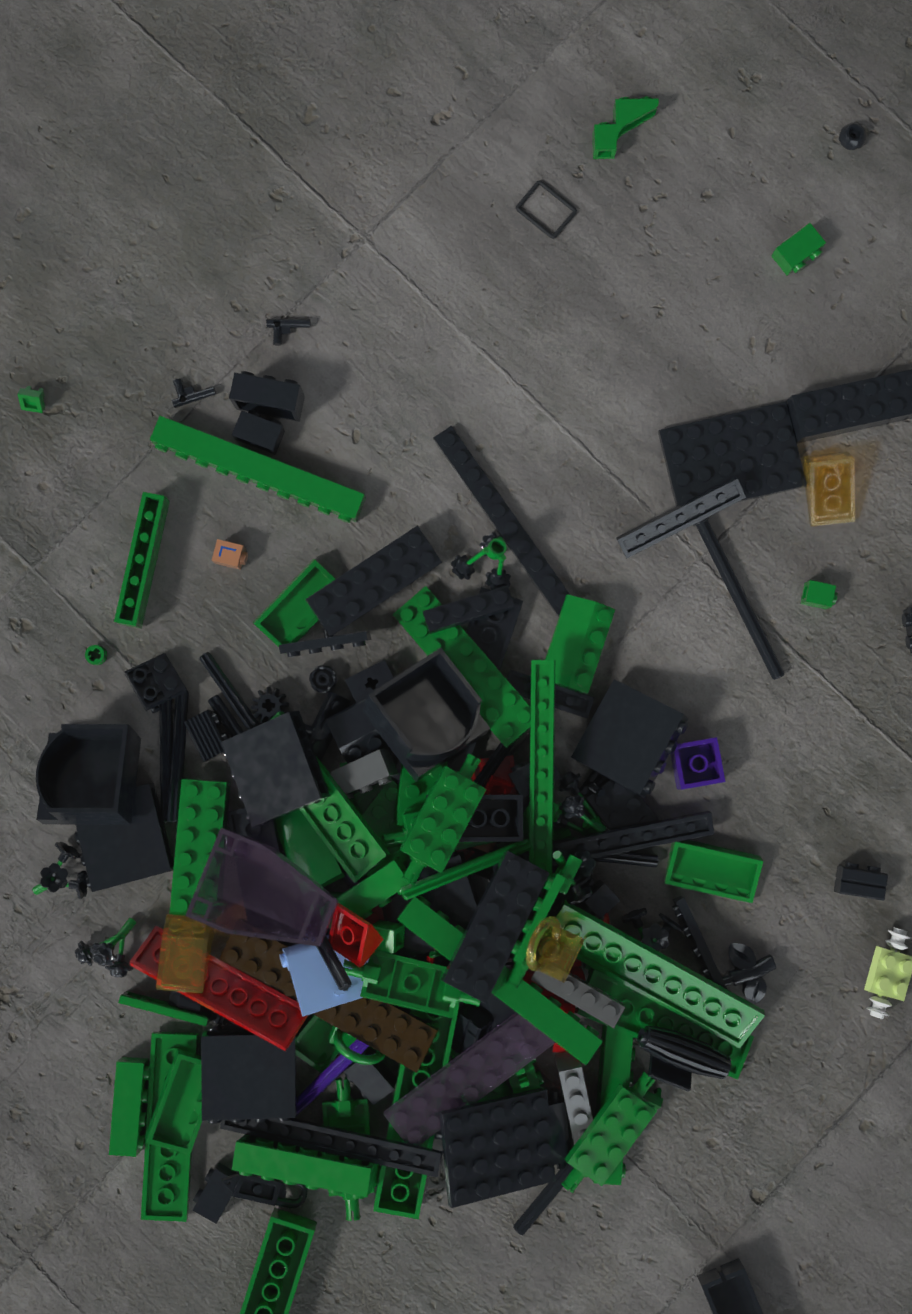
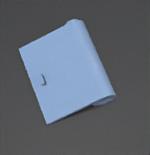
M313 940L283 948V953L279 954L282 967H287L288 971H290L302 1017L363 998L360 997L364 982L361 981L362 978L348 975L352 985L346 991L338 989ZM335 951L343 966L344 960L348 959Z

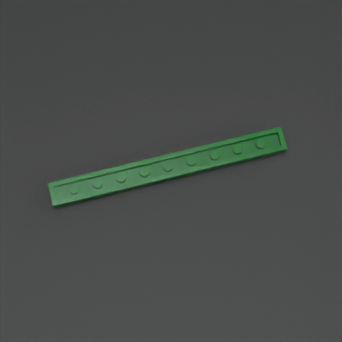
M531 660L529 843L531 850L529 851V862L549 872V876H552L555 660Z

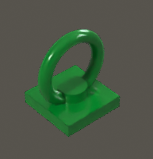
M335 1026L332 1027L328 1037L329 1043L335 1044L337 1050L347 1059L364 1065L376 1064L384 1059L385 1055L379 1051L373 1055H363L351 1050L349 1046L356 1038Z

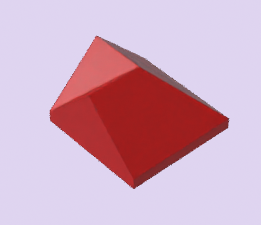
M335 904L328 940L336 952L358 967H362L384 939L371 923L343 905Z

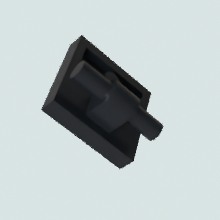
M166 653L125 671V676L145 711L151 710L152 713H156L160 710L158 705L186 692L185 685Z

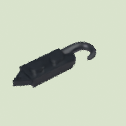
M239 1171L235 1175L221 1179L231 1191L230 1194L233 1197L272 1206L297 1208L307 1198L308 1191L306 1185L296 1184L301 1188V1195L297 1199L286 1198L285 1184L277 1179L268 1181L254 1174L243 1176L239 1174Z

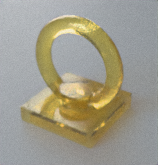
M546 917L535 928L529 940L526 951L527 966L532 971H539L565 983L584 939L562 929L560 921L556 917Z

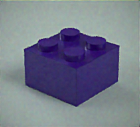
M717 737L677 744L674 753L670 754L676 788L678 790L726 782Z

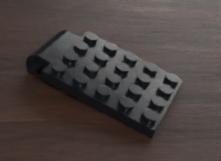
M538 1088L439 1111L448 1205L451 1208L556 1181L554 1165H557V1169L566 1168L565 1157L571 1150L568 1114L564 1097L559 1096V1090L557 1089L550 1090V1099H548L547 1089Z

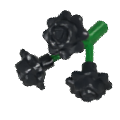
M128 918L116 935L101 943H94L89 946L80 941L78 948L75 950L76 958L81 964L87 963L89 966H92L95 962L105 966V969L110 970V975L113 977H126L128 971H132L134 967H130L125 962V955H123L126 936L134 927L136 921ZM120 941L119 952L115 956L113 953L114 946Z

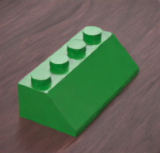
M566 595L545 660H555L556 685L588 694L616 609L596 601Z

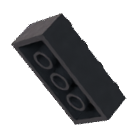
M483 795L459 842L523 841V795Z

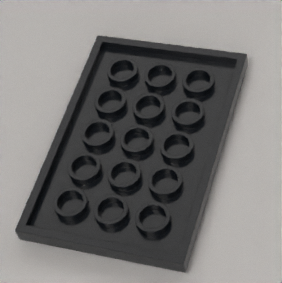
M786 402L658 431L676 507L735 476L738 478L746 496L741 501L807 486Z

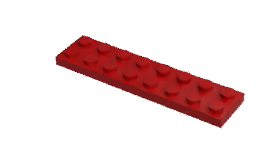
M158 926L154 927L129 962L130 966L284 1051L288 1049L308 1015L302 1017L297 1001Z

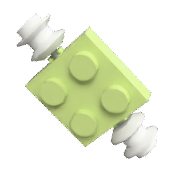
M895 927L893 931L888 930L892 935L891 939L885 940L893 948L889 950L876 946L864 988L868 992L878 994L869 998L873 1004L872 1007H867L866 1009L871 1011V1016L884 1019V1015L889 1016L886 1008L891 1007L892 1004L887 1000L888 997L901 1001L905 1000L912 974V956L900 953V950L908 948L904 944L905 939H910L911 937L906 936L908 931Z

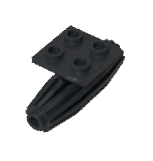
M650 1025L641 1028L638 1033L637 1041L640 1042V1048L650 1053L648 1076L689 1092L691 1090L692 1073L719 1079H725L729 1074L732 1064L731 1058L708 1043L675 1030Z

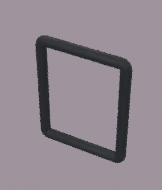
M541 180L537 181L516 205L517 212L551 239L556 238L577 213V209ZM539 185L573 211L554 234L520 208Z

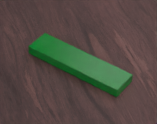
M129 991L121 994L118 1002L123 1005L207 1026L212 1017V1014L208 1012L178 1008L168 1004L167 1001Z

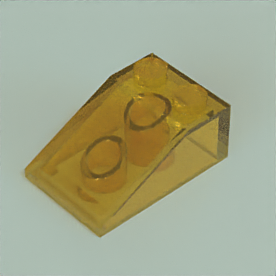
M848 451L803 456L810 526L855 522V458Z
M166 915L161 941L156 990L203 993L214 935L212 918Z

